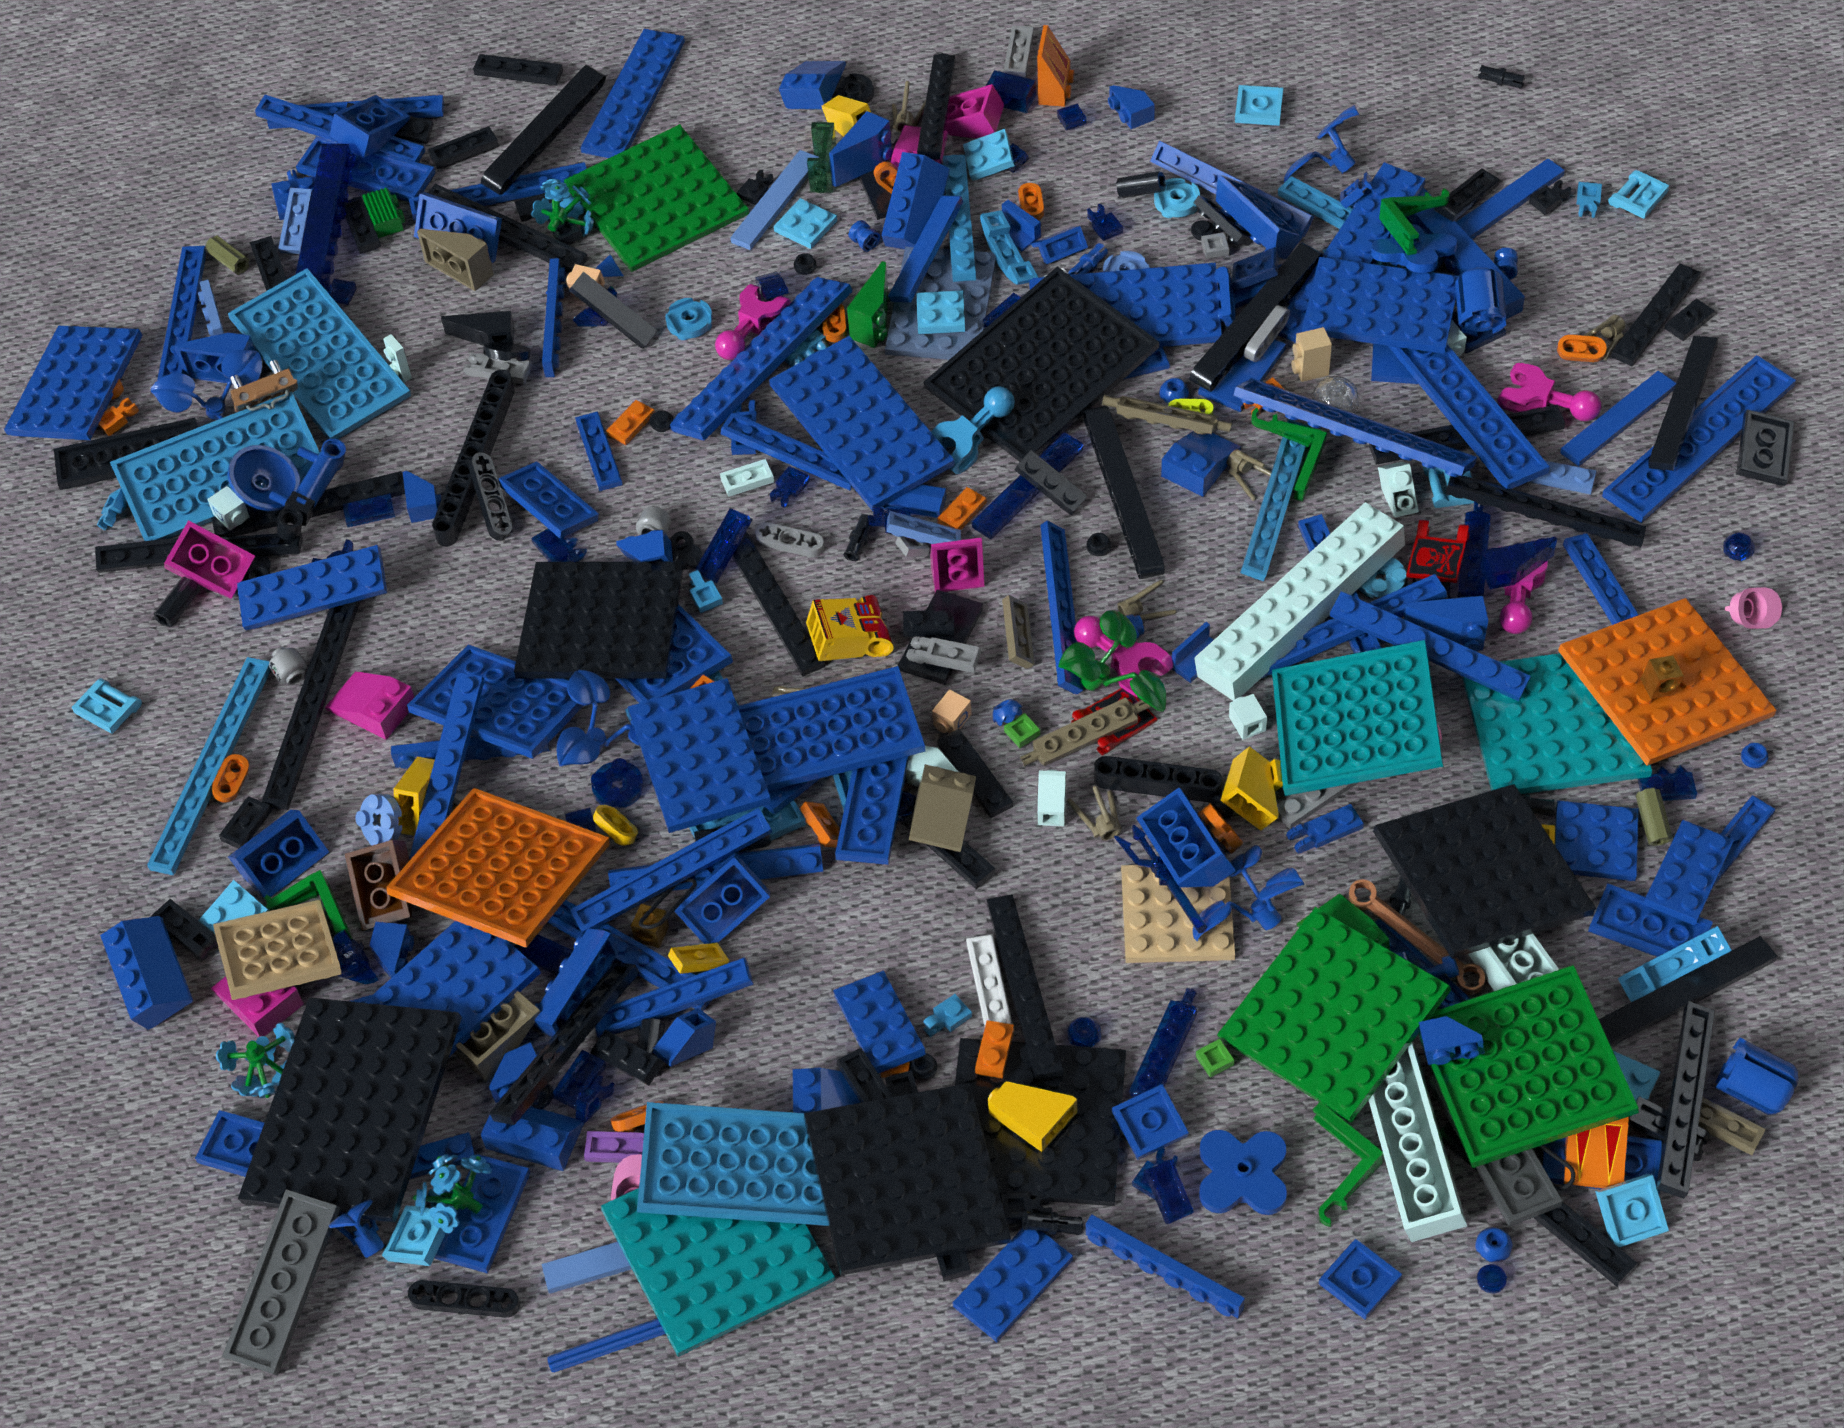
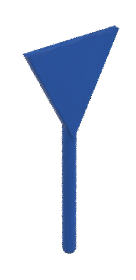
M611 255L595 268L601 270L603 277L624 276Z

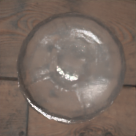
M1342 376L1327 377L1321 380L1313 390V400L1357 414L1360 400L1359 392L1349 379Z

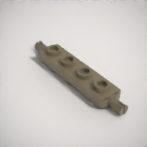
M1104 395L1102 405L1115 407L1117 414H1121L1128 419H1144L1151 424H1167L1174 429H1190L1197 434H1212L1216 429L1229 433L1231 431L1232 422L1218 420L1217 416L1126 396L1115 398Z
M1123 698L1034 740V751L1020 756L1024 767L1037 760L1044 766L1051 764L1097 742L1103 736H1110L1138 723L1137 713L1151 708V706L1143 700L1132 704L1127 698Z

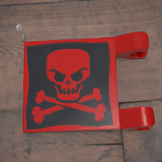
M1419 520L1406 577L1424 579L1436 574L1442 582L1457 583L1466 544L1470 536L1468 532L1469 525L1460 524L1457 539L1453 540L1428 537L1430 532L1428 527L1429 521Z
M1120 688L1089 707L1074 711L1072 714L1074 719L1071 723L1123 698H1127L1132 704L1140 700L1123 688ZM1149 709L1137 713L1138 723L1110 736H1103L1098 739L1099 747H1097V751L1102 756L1107 754L1116 745L1155 723L1157 718Z

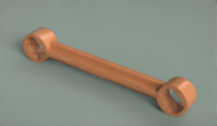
M1361 879L1355 881L1350 886L1349 901L1361 911L1369 910L1438 965L1443 963L1442 957L1449 955L1447 950L1376 896V887L1372 882ZM1358 888L1370 890V900L1368 902L1357 901L1355 890ZM1455 958L1460 975L1455 977L1456 985L1466 995L1479 993L1483 989L1485 982L1483 969L1476 964L1465 965ZM1465 972L1476 973L1480 977L1479 985L1476 987L1465 986L1466 982L1463 980V974Z

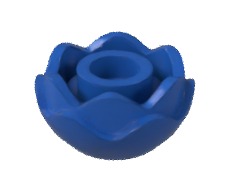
M1171 378L1161 385L1159 395L1168 404L1174 399H1188L1189 387L1183 380Z
M1013 699L1001 702L993 709L994 723L996 722L999 726H1002L1003 722H1012L1016 715L1022 714L1021 708L1023 706Z
M1488 1227L1478 1234L1475 1247L1477 1252L1487 1261L1497 1262L1506 1260L1510 1256L1513 1243L1510 1235L1505 1230L1498 1227Z

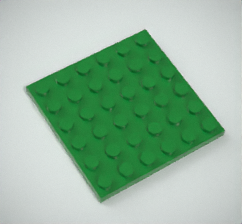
M680 124L564 180L573 198L578 196L577 192L572 188L573 185L577 189L582 187L588 190L587 193L590 195L588 200L592 204L589 205L585 200L581 199L580 204L583 205L584 212L591 211L590 217L593 218L594 225L631 272L749 214L747 206Z
M1315 907L1217 1036L1227 1045L1311 1098L1322 1102L1329 1109L1352 1123L1419 1034V1022L1431 1018L1449 994L1451 988L1440 979Z
M1574 965L1437 1010L1429 1019L1447 1016L1482 1035L1483 1054H1479L1471 1059L1460 1058L1450 1060V1062L1443 1065H1430L1472 1168L1639 1113L1638 1105ZM1419 1032L1418 1036H1419V1039H1420L1421 1044H1422V1046H1423L1422 1039H1421V1034H1420V1032Z

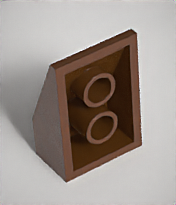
M389 840L345 853L362 931L373 929L376 922L394 923L412 917L411 903L387 894L389 883L410 861L405 841Z

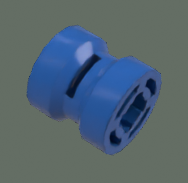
M864 220L855 222L848 233L849 238L854 243H858L859 247L865 252L875 248L880 241V234L876 230L870 229L869 224Z
M1501 248L1494 254V263L1509 280L1514 279L1518 273V254L1512 248Z

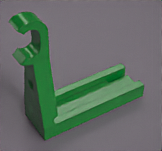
M1443 188L1441 196L1432 197L1428 192H1425V196L1381 199L1379 219L1407 255L1416 254L1417 249L1413 245V239L1419 238V233L1406 217L1429 208L1447 205L1450 193L1447 189Z
M1255 408L1252 412L1251 422L1256 428L1275 433L1308 448L1311 445L1294 488L1296 492L1293 499L1303 502L1324 449L1327 432L1277 420V414L1273 415L1272 420L1267 422L1257 418L1259 410Z
M321 870L307 876L272 899L266 894L264 899L267 905L265 907L272 911L298 905L317 897V893H319L334 930L340 936L342 943L346 944L354 941L330 884Z
M1319 1102L1313 1108V1112L1316 1113L1313 1120L1362 1159L1319 1208V1220L1325 1226L1331 1227V1218L1326 1217L1325 1213L1334 1205L1340 1206L1342 1210H1347L1346 1200L1383 1164V1152L1326 1105Z

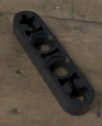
M476 453L469 463V471L488 533L493 539L502 541L509 536L512 530V522L493 460L488 454ZM481 482H489L493 486V490L484 489ZM488 503L497 504L500 510L497 512L489 509Z
M420 1280L414 1282L408 1289V1298L412 1306L420 1310L508 1318L514 1316L520 1308V1300L517 1293L509 1288ZM422 1290H425L427 1295H430H425L422 1297V1300H418L415 1294H420ZM448 1292L458 1294L457 1300L452 1304L442 1302L443 1296ZM475 1295H484L486 1301L483 1305L474 1307L470 1304L471 1299ZM432 1296H436V1302H434ZM491 1296H494L496 1302H493V1307L490 1308L492 1305ZM506 1298H510L513 1304H508L507 1308H503L499 1302H505Z

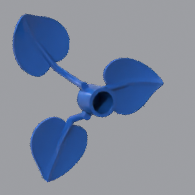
M1355 105L1344 110L1336 119L1326 125L1317 136L1320 139L1325 134H1329L1337 147L1329 154L1332 158L1329 159L1317 151L1310 152L1290 166L1285 174L1284 182L1298 168L1315 157L1327 162L1330 167L1335 165L1341 173H1344L1356 163L1345 149L1336 131V126L1343 124L1345 119L1359 115Z
M256 350L232 351L222 361V373L229 379L231 376L235 379L234 375H238L243 386L257 381L262 370L261 356ZM172 373L157 380L151 387V393L165 409L176 413L187 410L192 404V398H195L202 407L206 408L208 418L219 420L225 414L224 401L232 382L231 379L228 381L220 398L211 397L205 402L197 394L193 393L195 382L191 377L182 373Z
M575 671L567 684L568 694L573 701L580 705L592 704L593 709L590 726L586 734L578 727L566 728L560 734L557 742L559 766L583 765L594 762L598 758L603 746L608 747L610 742L626 730H629L628 738L630 741L639 745L632 721H630L631 725H624L608 739L602 729L594 727L598 708L597 703H606L609 700V686L603 678L593 672Z
M1258 845L1252 846L1245 853L1236 856L1230 861L1236 871L1228 876L1229 878L1234 877L1242 872L1257 898L1251 904V913L1231 901L1226 904L1222 900L1204 909L1196 918L1193 925L1194 939L1198 941L1202 934L1225 920L1231 913L1232 908L1248 917L1252 922L1257 920L1264 930L1272 929L1281 921L1282 916L1278 913L1270 898L1304 885L1303 880L1294 868H1286L1267 881L1266 887L1259 893L1247 873V868L1259 861L1262 849Z
M371 1199L354 1206L348 1213L340 1215L328 1225L329 1228H336L346 1236L353 1246L357 1244L365 1258L372 1256L385 1246L376 1232L379 1230V1227L375 1220H370L371 1226L368 1223L362 1225L359 1223L363 1213L373 1203ZM355 1226L356 1229L353 1231L354 1236L351 1233H349L344 1227Z

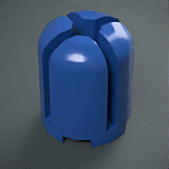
M1476 267L1459 275L1455 281L1458 325L1461 327L1462 333L1478 336V332L1492 330L1494 334L1501 331L1506 326V307L1503 279L1500 274L1493 269Z
M1740 1037L1733 1046L1736 1052L1731 1053L1727 1062L1721 1068L1715 1082L1717 1083L1715 1088L1767 1115H1775L1782 1111L1792 1098L1794 1089L1799 1081L1798 1069L1792 1063Z

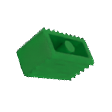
M387 187L375 192L372 191L367 193V195L363 194L364 204L378 238L404 231L402 223L406 221L402 209L397 210L399 203L395 194L391 195Z

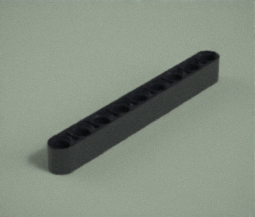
M585 65L486 169L481 178V184L495 193L503 195L597 94L605 83L606 75L589 65Z
M1303 242L1300 243L1279 267L1278 275L1267 281L1193 368L1189 380L1212 392L1244 355L1248 342L1277 305L1285 307L1302 287L1318 263L1319 257H1323V253Z
M496 370L489 378L434 517L432 527L436 541L440 546L448 547L455 544L458 540L476 494L469 471V463L476 453L491 455L514 396L515 389L512 377L507 370Z
M1102 406L1084 410V423L1109 495L1113 499L1112 503L1123 535L1127 536L1124 538L1130 555H1133L1131 558L1136 572L1140 574L1138 578L1145 579L1165 574L1163 558L1109 407Z

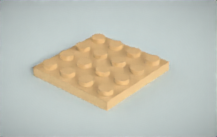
M1165 864L1121 865L1126 963L1235 960L1232 911L1225 920L1202 934L1198 941L1193 937L1194 922L1204 909L1221 900L1225 904L1231 901L1229 877L1211 887L1180 888Z
M320 900L213 924L232 1000L341 975L340 964Z

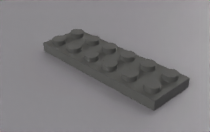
M1435 1076L1429 1078L1428 1085L1460 1139ZM1533 1149L1475 1167L1509 1227L1562 1205L1561 1197Z
M287 1189L285 1190L222 1355L223 1358L278 1376L333 1230L328 1225L337 1218L341 1207Z

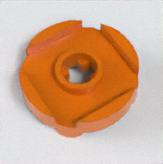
M1211 803L1198 812L1201 819L1207 825L1209 824L1214 836L1220 842L1222 841V844L1231 854L1243 845L1240 837Z

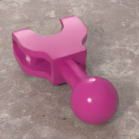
M749 284L739 295L741 305L738 311L739 325L734 330L723 331L716 338L715 349L718 355L726 360H734L740 352L744 351V339L750 332L759 335L791 303L790 299L779 295L772 301H761L760 287Z
M1516 363L1510 372L1513 384L1519 385L1521 388L1507 387L1501 391L1497 399L1502 409L1513 413L1547 407L1549 404L1569 408L1571 414L1577 420L1584 422L1595 419L1601 411V400L1594 392L1584 390L1573 396L1554 391L1555 380L1548 379L1539 367L1525 363Z
M1498 546L1494 578L1504 587L1505 595L1510 596V603L1502 608L1499 620L1503 629L1511 634H1521L1528 630L1532 624V612L1525 604V599L1530 598L1531 592L1539 588L1545 581L1548 552L1536 551L1533 560L1519 562L1511 557L1509 547Z
M1096 616L1082 617L1075 625L1074 635L1077 642L1084 643L1090 648L1099 646L1106 652L1114 644L1115 640L1109 639L1103 633L1100 627V618ZM1135 642L1131 648H1126L1119 643L1118 647L1111 654L1110 667L1117 672L1118 676L1132 672L1139 674L1142 670H1148L1162 676L1173 668L1172 657L1157 644L1151 642ZM1133 678L1118 681L1121 688L1138 697L1130 686V681Z

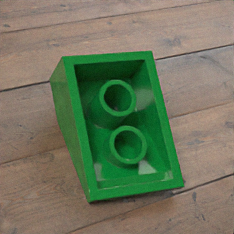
M882 261L847 307L850 337L854 341L875 348L880 341H884L887 335L889 291L886 262Z
M1340 893L1318 908L1390 950L1389 938L1376 923ZM1306 916L1301 921L1296 923L1298 928L1302 925V923L1306 920L1308 916Z

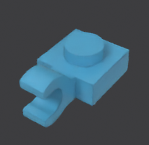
M698 570L689 573L690 583L693 587L689 589L690 596L700 613L723 604L722 597L712 580L705 583Z
M954 994L933 1008L934 1015H930L923 1021L926 1025L923 1030L929 1037H932L944 1027L949 1032H952L970 1019L972 1012Z

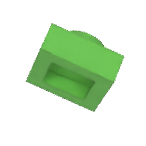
M1025 713L1004 725V732L1019 748L1040 736V729Z
M1220 1039L1196 1051V1058L1210 1078L1234 1066L1233 1057Z

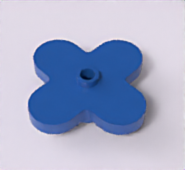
M1412 224L1419 233V238L1413 239V245L1417 249L1416 254L1407 255L1390 234V238L1379 239L1372 243L1371 256L1380 262H1390L1394 267H1398L1399 264L1406 266L1407 269L1413 272L1428 273L1437 268L1438 257L1450 256L1456 252L1457 239L1445 233L1425 234L1420 226Z
M1213 1130L1202 1138L1200 1142V1157L1203 1163L1212 1170L1201 1182L1199 1190L1200 1201L1207 1210L1213 1213H1225L1233 1209L1238 1203H1247L1254 1211L1260 1214L1272 1215L1284 1207L1287 1189L1282 1180L1274 1174L1286 1158V1144L1278 1134L1263 1131L1255 1134L1246 1143H1241L1227 1131Z

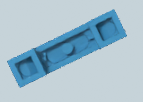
M1002 210L981 214L980 220L989 248L996 256V262L1007 278L1016 285L1029 283V280L1039 278L1030 261L1024 262L1010 237V225Z
M1716 926L1620 976L1618 980L1630 1002H1633L1732 950L1719 927Z

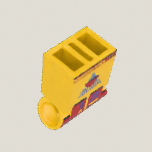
M867 595L859 600H856V598L812 601L806 624L818 661L863 657L865 654L871 657L888 656L894 650L889 631L882 620V611L876 596Z

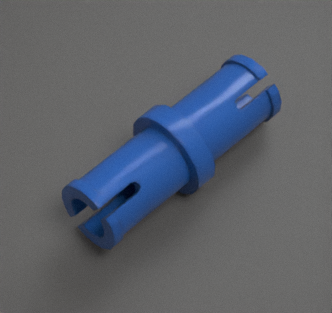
M1101 243L1096 244L1088 254L1081 256L1080 261L1069 270V275H1074L1075 273L1086 274L1096 269L1097 263L1107 256V248L1099 252L1104 245Z

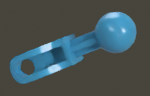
M1001 386L991 388L984 397V407L970 421L962 415L955 421L939 423L931 431L945 449L947 447H956L951 455L955 466L950 468L955 474H961L977 461L978 446L984 440L980 430L993 417L1007 416L1013 410L1015 400L1010 390Z

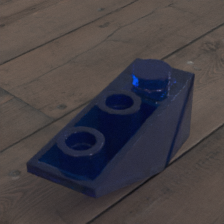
M1541 538L1535 541L1483 550L1480 568L1490 590L1515 585L1551 559L1555 553L1557 538Z

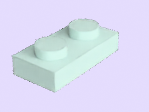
M392 334L383 338L386 347L384 353L390 361L389 366L403 382L412 379L404 348Z
M766 459L720 473V478L728 497L774 483V477Z

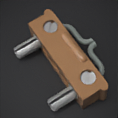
M274 360V363L273 361L270 362L274 374L244 386L238 375H234L235 379L231 376L230 379L235 389L231 390L230 393L234 402L235 412L244 409L255 411L263 407H267L269 410L274 409L276 402L286 399L289 396V392H294L298 389L297 380L293 379L289 368L282 371L277 360ZM285 394L284 396H281V397H279V398L274 399V400L271 402V406H270L269 404L264 403V404L258 405V406H256V407H252V406H255V405L260 404V403H262V402H265V401H267V400H270V399H273V398H275V397H278V396H280V395Z

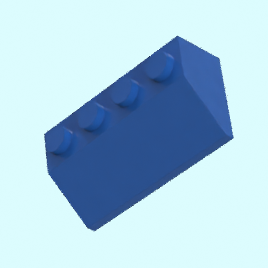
M902 152L881 235L885 246L905 249V246H915L940 197L944 196L950 172L949 168L925 155Z
M1223 175L1218 177L1216 202L1222 207L1220 209L1221 212L1230 218L1233 217L1236 220L1235 224L1237 227L1248 231L1251 234L1250 239L1258 245L1262 244L1266 248L1264 251L1276 247L1279 252V258L1287 259L1303 237L1244 183Z
M1180 787L1136 817L1180 888L1215 886L1236 871L1205 822L1198 815L1196 808Z
M154 916L124 920L100 935L132 1021L149 1030L193 1002L162 917Z
M587 928L584 935L581 934L576 939L573 952L569 958L566 957L562 961L559 974L555 980H551L546 986L545 996L541 1002L535 1004L541 1011L534 1020L533 1027L536 1030L552 1038L608 971L619 954L611 933L604 930Z

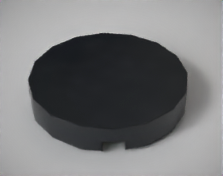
M851 73L847 77L843 75L836 86L832 99L840 95L868 104L873 99L874 86L870 78L857 73Z
M490 342L483 345V354L492 359L508 361L517 357L516 361H526L530 358V348L523 345L504 342Z

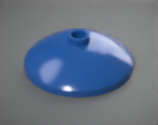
M252 445L245 447L233 456L228 466V480L232 490L243 502L256 509L265 511L283 509L284 505L269 498L270 493L274 490L289 497L292 491L296 492L300 485L299 473L293 462L282 452L268 446Z

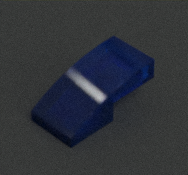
M777 271L755 277L756 285L761 288L763 298L765 299L789 293L783 278Z

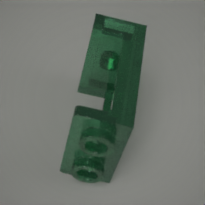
M812 122L814 155L819 158L807 159L810 192L833 193L829 152L836 146L834 122Z

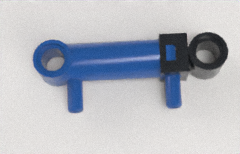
M335 438L326 440L322 444L319 454L304 447L298 449L297 455L313 462L311 468L296 492L292 491L289 497L274 490L269 496L271 500L285 506L279 512L276 530L280 538L287 541L295 540L301 534L302 525L306 527L313 515L317 502L336 472L343 467L346 447L342 441Z

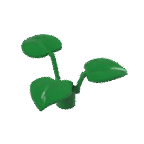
M1116 610L1106 611L1100 618V627L1109 639L1115 641L1101 661L1095 660V653L1088 645L1075 642L1064 651L1058 667L1066 669L1081 678L1083 686L1090 691H1095L1102 684L1107 687L1111 683L1133 678L1130 681L1133 692L1145 703L1163 713L1166 709V690L1163 682L1154 673L1142 670L1139 674L1132 672L1109 679L1110 669L1105 662L1118 647L1119 643L1126 648H1131L1136 642L1137 633L1134 625L1125 615L1116 612Z

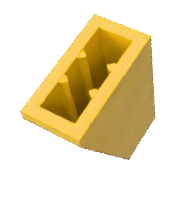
M840 95L822 105L828 124L843 137L866 111L871 112L867 103Z
M1249 746L1233 759L1221 801L1260 831L1275 821L1279 813L1270 762Z
M417 756L393 788L394 798L402 812V817H398V826L402 825V834L415 836L434 759Z
M1007 1081L1000 1089L998 1087L995 1088L988 1097L989 1115L1041 1152L1045 1150L1077 1113V1099L1071 1095Z

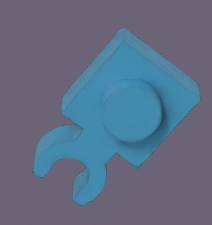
M1578 182L1576 205H1580L1579 217L1583 216L1584 211H1590L1592 213L1591 217L1595 218L1597 207H1600L1602 184Z
M121 488L109 495L101 512L103 515L98 520L97 526L104 531L108 525L110 527L113 526L117 513L121 514L127 507L128 502H126Z

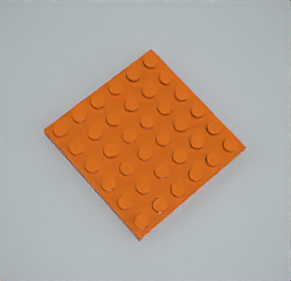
M1686 598L1560 644L1558 649L1566 662L1647 766L1769 719L1777 711ZM1673 655L1684 675L1675 695L1650 699L1640 679L1649 659Z
M473 788L389 883L387 894L527 948L608 848L610 841L607 836Z

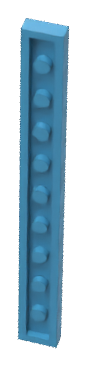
M250 657L246 658L147 864L150 871L174 876L212 796L213 781L224 759L232 754L271 672L269 661Z

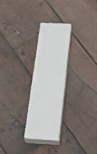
M993 934L967 938L966 944L984 1027L987 1020L1013 1025Z

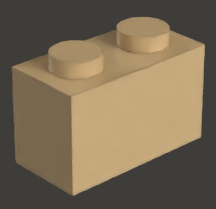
M1324 327L1296 334V344H1293L1295 357L1291 365L1294 374L1299 375L1301 382L1329 376L1332 344Z

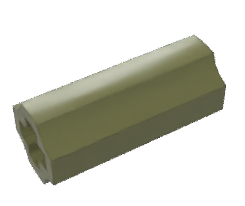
M218 235L209 238L205 251L237 275L244 273L249 268V259Z
M1649 788L1638 792L1636 800L1648 844L1658 846L1671 842L1673 837L1660 789Z

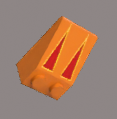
M1043 25L1037 55L1038 105L1065 107L1066 98L1070 99L1071 85L1069 83L1074 81V70H1071L1070 59L1049 26Z
M1629 1117L1566 1137L1565 1161L1574 1168L1576 1173L1575 1181L1572 1185L1606 1188L1624 1182ZM1564 1166V1184H1567L1571 1179V1172Z

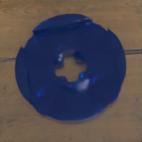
M616 758L612 762L601 766L591 776L593 796L601 805L626 808L634 804L642 794V774L635 765L626 762L625 759ZM622 781V787L618 788L616 786L612 788L613 782Z

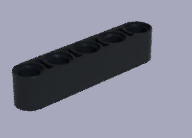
M1112 756L1099 757L1094 763V782L1102 789L1166 797L1180 787L1189 800L1208 803L1212 797L1222 794V776L1213 769Z

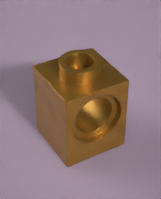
M1672 655L1649 659L1640 679L1650 699L1675 695L1684 675Z
M640 904L631 924L634 940L660 948L669 928L668 919L659 927L653 929L641 928L639 921L652 906ZM655 908L644 920L643 924L652 925L658 923L666 915V910Z

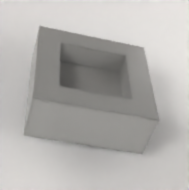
M1224 233L1201 236V244L1206 259L1229 256V247Z
M904 536L897 537L896 544L905 557L928 556L930 548L926 543H920L915 539Z

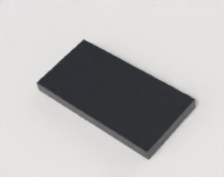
M937 589L926 610L953 609L954 636H930L925 638L931 639L933 637L966 644L983 611V603ZM910 640L898 664L899 670L945 685L953 669L926 664L925 662L920 664L908 660L906 657L908 650L915 649L911 646Z

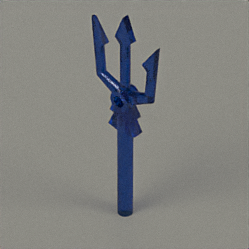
M1133 824V839L1141 843L1151 860L1139 859L1131 849L1132 843L1115 835L1114 838L1135 865L1151 868V871L1155 873V877L1159 879V885L1168 887L1197 932H1205L1207 925L1186 894L1178 886L1161 857L1155 854L1145 839L1146 833Z

